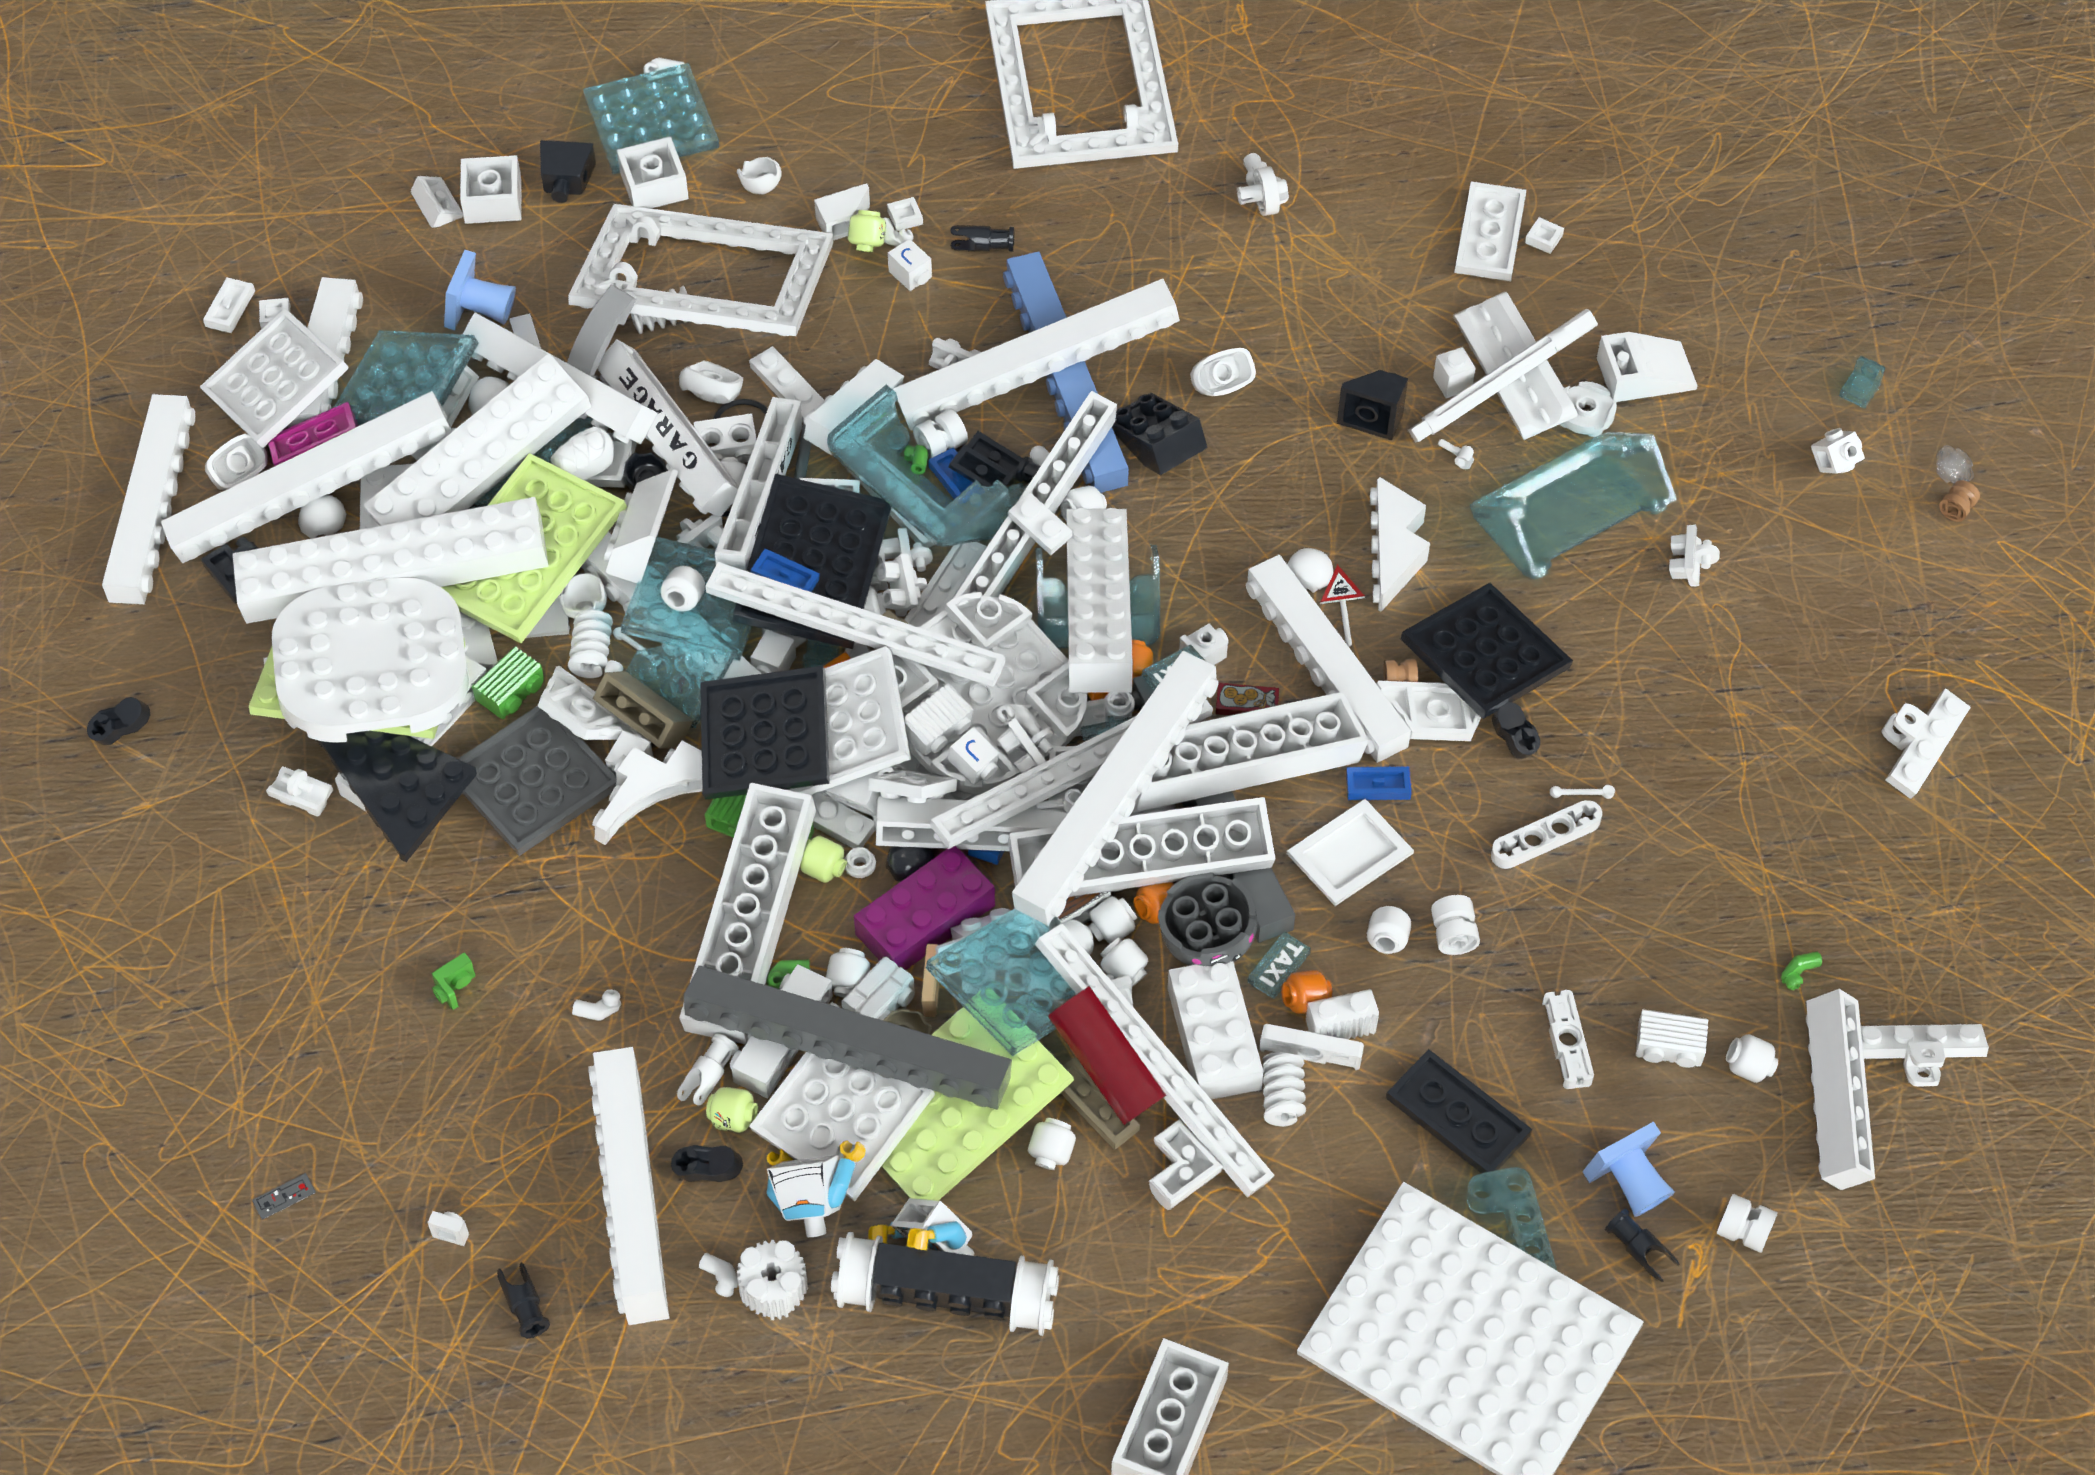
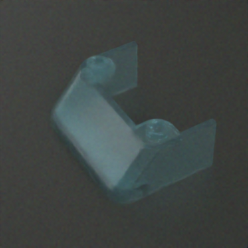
M1151 545V574L1137 575L1129 581L1132 640L1143 641L1146 643V646L1155 643L1160 636V562L1157 545ZM1035 548L1038 627L1057 648H1068V600L1066 586L1058 578L1043 577L1042 549Z

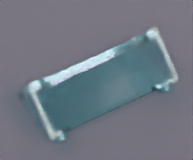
M887 384L828 434L827 445L831 454L937 546L946 547L993 539L1007 518L1008 511L1012 508L1008 488L999 480H996L993 486L989 487L981 486L976 480L958 497L952 500L923 474L913 473L911 471L912 464L899 454L909 445L910 435L898 418L895 402L898 400L897 393Z
M1608 432L1590 439L1471 503L1469 507L1473 518L1524 576L1538 579L1549 573L1548 569L1552 566L1551 559L1640 511H1650L1651 514L1661 513L1668 508V504L1677 500L1653 434Z

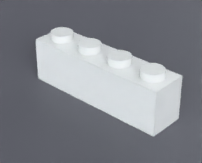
M877 359L867 367L863 366L852 380L845 381L840 390L833 396H827L820 407L816 410L812 409L807 414L804 420L806 427L803 438L828 454L833 455L897 400L893 388L903 384L904 376Z
M798 964L791 974L787 973L780 984V990L826 1004L833 997L830 979ZM748 1034L746 1045L742 1051L738 1050L734 1054L730 1063L733 1082L768 1099L795 1057L798 1049H789L782 1044L769 1040H759Z

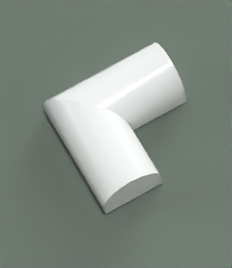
M1180 1119L1154 1137L1155 1145L1173 1163L1149 1180V1186L1154 1197L1167 1210L1175 1207L1223 1170V1166Z

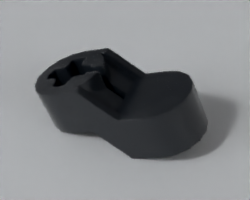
M125 698L115 707L100 710L88 722L87 734L92 740L102 745H111L123 735L138 732L149 721V706L137 698Z
M1507 702L1492 714V724L1496 734L1506 741L1508 749L1513 756L1524 759L1538 751L1540 748V737L1536 727L1526 720L1520 706L1516 703Z
M693 1145L679 1149L672 1158L671 1167L675 1174L688 1182L699 1180L723 1182L734 1179L740 1174L743 1168V1160L739 1153L728 1146L705 1147Z

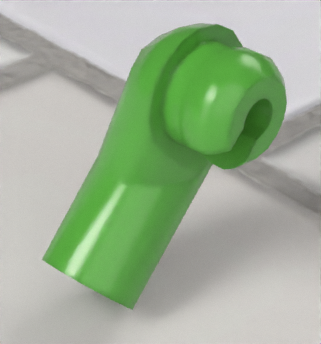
M911 445L906 446L904 460L912 461L911 471L915 474L925 473L929 456L927 448L923 445H916L915 447Z
M1811 952L1794 956L1781 973L1782 983H1786V987L1790 990L1798 989L1800 984H1803V978L1800 974L1804 970L1818 968L1822 965L1821 954L1819 952Z
M810 959L779 961L768 973L766 980L768 986L780 989L784 976L787 973L791 974L797 964L810 970Z

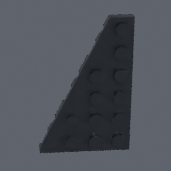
M369 730L346 733L347 742L316 740L324 748L342 778L348 782L352 792L358 796L377 827H380L386 840L392 844L399 854V858L404 862L410 859L477 775L476 767L407 735Z

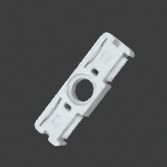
M1563 990L1560 995L1555 996V992H1548L1544 995L1542 1005L1546 1007L1550 1022L1549 1033L1555 1057L1560 1061L1564 1077L1563 1087L1565 1089L1589 1087L1592 1084L1594 1072L1573 993L1570 990ZM1564 1033H1570L1575 1036L1577 1043L1571 1046L1565 1045L1560 1041L1559 1036Z
M1264 1024L1260 1040V1051L1262 1052L1268 1050L1299 1055L1306 1061L1326 1064V1062L1354 1067L1355 1070L1360 1069L1364 1044L1358 1041L1271 1024Z

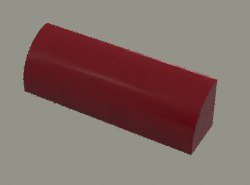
M1090 986L1048 1015L1123 1125L1166 1096Z

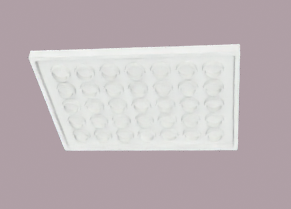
M1403 1182L1297 1349V1354L1496 1475H1554L1644 1321Z

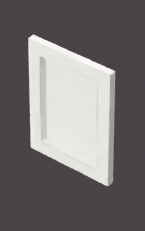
M1366 799L1287 850V855L1334 906L1414 853V850L1401 835L1389 825Z

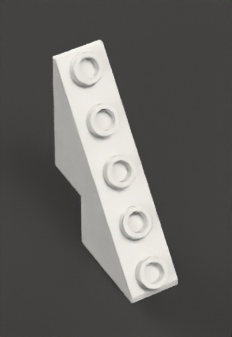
M1379 477L1377 487L1370 488V505H1375L1376 510L1371 511V529H1376V536L1372 535L1371 553L1377 554V560L1372 561V578H1378V584L1373 585V603H1378V611L1381 612L1427 562L1430 543L1414 534L1424 523L1426 505Z

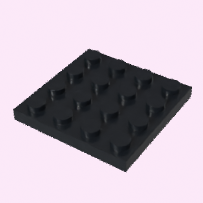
M1491 583L1484 585L1404 630L1400 638L1482 719L1498 711L1507 702H1514L1570 669L1573 662L1564 651Z
M823 666L700 682L702 795L705 800L747 795L750 783L784 790L830 784L826 671Z

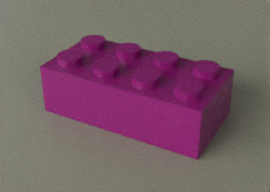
M953 846L854 915L855 935L879 961L886 956L896 963L899 968L907 970L926 956L927 944H943L952 937V927L961 925V922L965 919L979 918L995 906V886L956 846Z

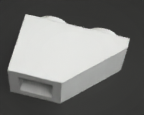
M867 183L814 200L816 220L822 232L833 233V240L848 236L850 217L858 214V210L868 211L870 207Z

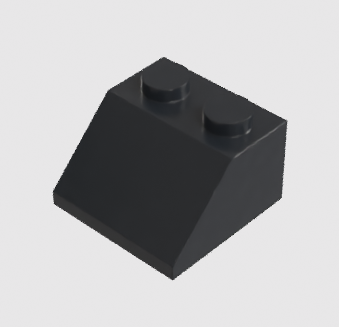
M1378 370L1344 382L1340 391L1337 424L1393 440L1404 413L1408 378L1396 373Z

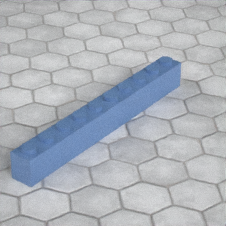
M1040 252L1007 259V271L1003 272L1004 283L1007 289H1012V302L1016 310L1020 309V321L1024 331L1028 330L1030 333L1067 318ZM1085 361L1068 366L1059 372L1046 375L1047 390L1050 395H1054L1056 398L1055 408L1058 417H1063L1065 421L1064 431L1091 391L1097 393ZM1112 427L1082 471L1085 484L1090 483L1100 493L1128 486L1129 468Z

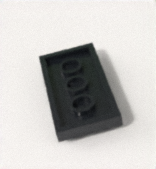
M1430 1049L1418 1059L1386 1094L1388 1101L1488 1179L1502 1167L1532 1133V1128Z

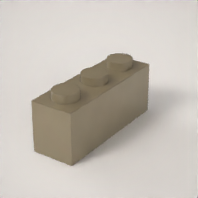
M626 671L605 672L592 698L660 749L678 747L680 742L685 739L694 721Z

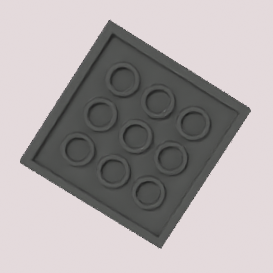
M538 706L458 758L476 767L477 772L476 777L463 791L464 796L518 856L610 795L616 786V775L580 737L574 735L570 729L559 721L552 719L548 713Z

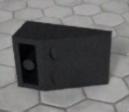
M1153 393L1144 394L1132 404L1116 410V419L1112 426L1114 434L1145 467L1159 475L1166 473L1208 448L1200 418Z

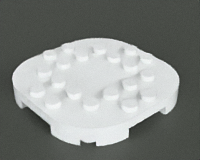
M390 578L318 588L290 602L281 611L274 623L272 648L275 685L280 710L285 720L293 729L298 727L306 731L309 738L324 742H347L346 733L410 725L411 733L424 731L447 720V714L455 706L460 708L466 698L469 677L459 608L449 593L431 582L416 578Z
M982 592L969 593L950 600L945 604L943 611L919 628L1005 655V664L994 687L892 654L903 717L913 709H916L918 705H921L922 702L930 698L932 694H935L947 683L974 709L971 726L961 735L954 733L950 736L947 745L938 753L931 751L924 757L908 740L909 751L930 774L957 778V791L970 794H982L1020 775V771L1015 767L1014 762L1027 753L1022 746H1019L1007 755L999 745L997 739L1009 729L1008 724L1000 721L997 716L1000 706L1016 704L1027 707L1042 727V730L1048 727L1052 730L1053 735L1048 739L1051 746H1066L1075 737L1080 729L1087 708V693H1069V660L1031 620L1032 613L1012 598L1000 594L999 598L981 596ZM973 727L1000 753L997 771L989 779L984 780L982 778L975 785L948 760L950 746ZM1038 746L1037 749L1044 759H1049V752L1045 754L1042 748Z

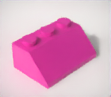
M346 402L287 428L276 435L268 443L274 466L358 427V422L349 403Z

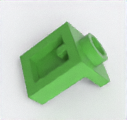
M465 952L431 973L435 984L431 989L441 1004L447 1002L452 1010L459 1007L454 990L464 988L470 983L471 979L476 977L472 961Z

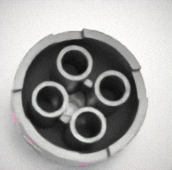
M1213 872L1188 876L1178 881L1167 891V897L1158 912L1160 931L1166 947L1176 959L1188 966H1213L1217 963L1227 964L1232 961L1233 963L1236 962L1251 947L1257 931L1256 908L1250 891L1237 879L1233 878V880L1214 876Z

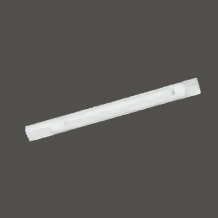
M1585 309L1424 416L1422 421L1408 429L1413 440L1420 442L1430 434L1434 435L1596 327L1598 323L1591 311Z

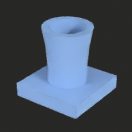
M464 250L446 291L444 327L455 330L464 308L485 315L505 325L513 306L516 287L474 278L476 253Z
M1654 1122L1599 1151L1582 1171L1589 1183L1612 1171L1629 1202L1634 1217L1653 1209L1675 1193L1644 1154L1661 1134Z

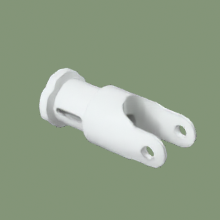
M718 1033L713 1036L709 1049L704 1056H699L677 1092L679 1100H686L693 1089L699 1086L694 1094L693 1101L698 1106L705 1102L724 1074L723 1068L731 1055H734L739 1050L732 1040Z

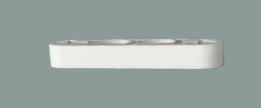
M1581 801L1499 837L1492 846V862L1500 868H1512L1598 829L1602 819V809L1593 801ZM1582 813H1585L1587 816L1593 815V819L1590 820L1588 817L1581 818ZM1555 823H1563L1568 827L1569 831L1564 834H1558L1551 826ZM1528 835H1535L1541 839L1542 843L1537 846H1531L1525 842L1524 838ZM1500 850L1512 851L1511 856H1508L1506 853L1500 854Z

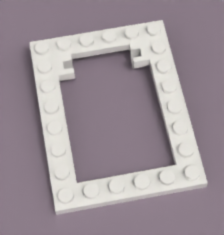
M1148 0L985 1L1013 169L1178 152V141ZM1122 15L1141 107H1136V104L1124 105L1126 129L1056 136L1054 113H1044L1042 117H1033L1017 25Z
M613 204L568 295L569 305L594 308L608 288L614 285L637 299L630 313L637 314L638 316H654L667 320L690 321L695 324H711L724 328L747 329L752 332L762 331L776 333L781 336H796L832 248L833 233ZM660 235L669 236L674 239L698 240L702 243L713 242L727 244L731 247L742 246L760 251L771 250L784 254H796L774 307L636 288L638 276L633 267L628 263L620 262L629 242L638 243L640 237L648 238V245L656 246ZM618 273L624 274L626 281L618 280Z

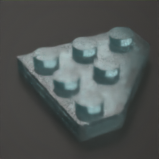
M716 633L706 634L655 648L639 650L634 655L626 672L694 720L690 728H696L701 719L700 682L723 679L739 650Z

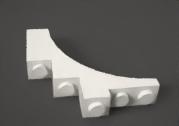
M681 741L676 750L673 748L669 750L663 762L635 747H632L627 756L622 755L614 768V771L617 772L616 786L609 797L610 804L606 810L600 809L592 824L595 826L594 839L606 845L617 830L638 812L659 801L674 796L701 792L702 751Z

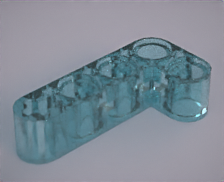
M1512 1167L1475 1175L1468 1184L1466 1200L1469 1209L1479 1215L1503 1211L1512 1245L1557 1270L1529 1173L1522 1168ZM1516 1184L1521 1186L1523 1190L1514 1192L1507 1186ZM1477 1191H1485L1488 1194H1490V1196L1487 1198L1477 1197L1474 1193ZM1526 1215L1531 1218V1221L1523 1223L1516 1219V1216ZM1533 1245L1539 1248L1540 1252L1532 1254L1527 1252L1525 1247Z

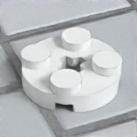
M1588 381L1579 382V386L1570 388L1569 385L1564 388L1575 407L1577 417L1560 425L1579 434H1587L1591 437L1600 436L1603 430L1607 429L1615 418L1617 405L1615 400L1613 402V399L1610 397V391L1600 384ZM1589 405L1591 406V411H1584L1581 408Z

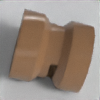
M1958 480L1950 488L1949 494L1945 495L1939 504L1940 511L1946 518L1955 522H1962L1970 513V508L1974 507L1979 501L1980 492L1972 483Z
M1406 659L1404 662H1400L1399 666L1395 660H1384V681L1418 682L1416 659Z

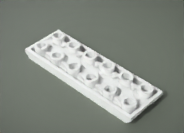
M1507 292L1500 293L1476 306L1453 314L1454 320L1486 375L1536 342ZM1547 359L1497 392L1523 440L1577 417L1572 401Z

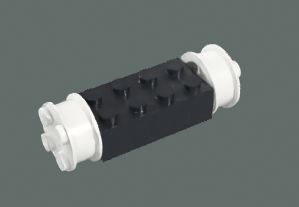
M848 1232L846 1238H839L837 1258H840L839 1272H833L831 1292H834V1300H837L839 1308H842L845 1303L866 1306V1311L871 1312L877 1296V1299H882V1303L889 1306L900 1307L905 1302L916 1304L917 1309L924 1311H936L937 1307L949 1308L950 1313L960 1316H969L970 1312L984 1313V1318L996 1321L1004 1320V1316L1010 1317L1011 1332H1014L1016 1327L1038 1330L1039 1335L1043 1336L1045 1329H1052L1054 1309L1053 1301H1050V1295L1057 1296L1059 1275L1058 1267H1053V1260L1049 1259L1047 1264L1025 1261V1257L1020 1255L1017 1265L1016 1261L883 1243L882 1236H877L876 1240L854 1238V1233Z

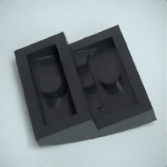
M977 431L967 445L964 444L950 462L949 468L999 498L1016 480V471L1023 458Z

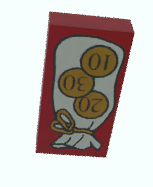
M1218 683L1215 714L1231 716L1278 706L1280 688Z

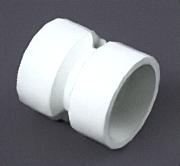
M952 409L937 415L934 422L927 420L913 427L917 445H923L928 450V460L945 452L947 448L956 449L968 443L965 426L958 414Z
M1450 895L1434 902L1431 912L1434 925L1437 928L1436 938L1439 950L1449 955H1459L1474 950L1480 943L1477 924L1474 922L1475 913L1472 900L1463 895Z
M1732 1194L1716 1234L1731 1241H1736L1740 1238L1745 1247L1762 1253L1778 1212L1761 1205L1753 1208L1751 1201Z

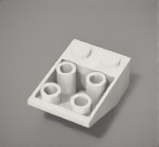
M1633 332L1601 336L1597 361L1613 402L1614 400L1615 402L1697 390V383L1681 341Z

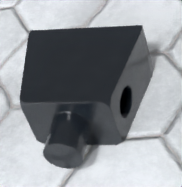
M540 141L543 189L546 193H551V198L555 202L564 203L568 200L569 194L581 195L584 193L596 165L593 143Z

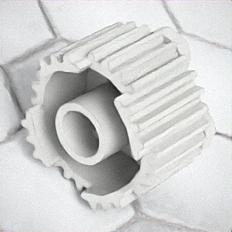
M771 1240L770 1243L764 1241L763 1245L757 1243L756 1248L751 1246L744 1250L741 1254V1263H738L737 1280L742 1302L749 1306L751 1311L756 1310L758 1315L763 1313V1317L768 1316L771 1320H774L775 1317L780 1320L783 1315L787 1318L788 1313L795 1310L794 1306L800 1305L799 1300H804V1294L808 1290L803 1257H800L799 1251L795 1252L794 1245L786 1240L778 1241V1243H775L774 1240Z

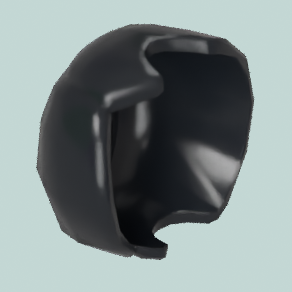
M652 452L647 454L633 453L625 462L623 478L627 488L633 493L638 482L668 471L665 462Z
M892 846L888 851L885 865L895 881L901 882L933 860L935 856L931 848Z

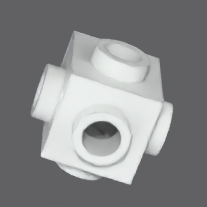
M1836 428L1825 433V438L1811 445L1819 471L1823 473L1838 474L1848 472L1855 468V463L1864 459L1861 449L1862 444L1855 431H1842L1841 428Z

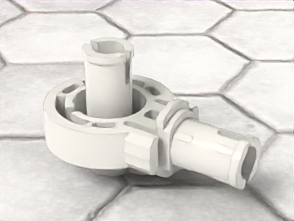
M1248 154L1244 158L1243 164L1248 171L1246 182L1249 186L1237 187L1239 204L1244 205L1245 203L1257 202L1262 216L1278 214L1280 204L1285 203L1289 199L1286 181L1275 176L1273 169L1270 166L1267 167L1266 163L1261 161L1258 154Z

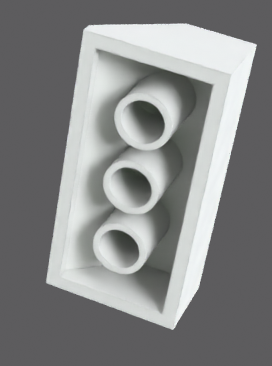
M671 469L640 481L636 484L633 494L627 492L624 500L627 508L619 514L603 559L609 561L606 570L607 574L641 585L678 474L677 470Z

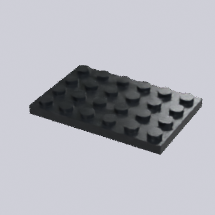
M775 474L746 571H751L763 550L767 549L820 573L819 581L812 593L864 609L893 501ZM736 603L733 613V622L844 648H854V641Z

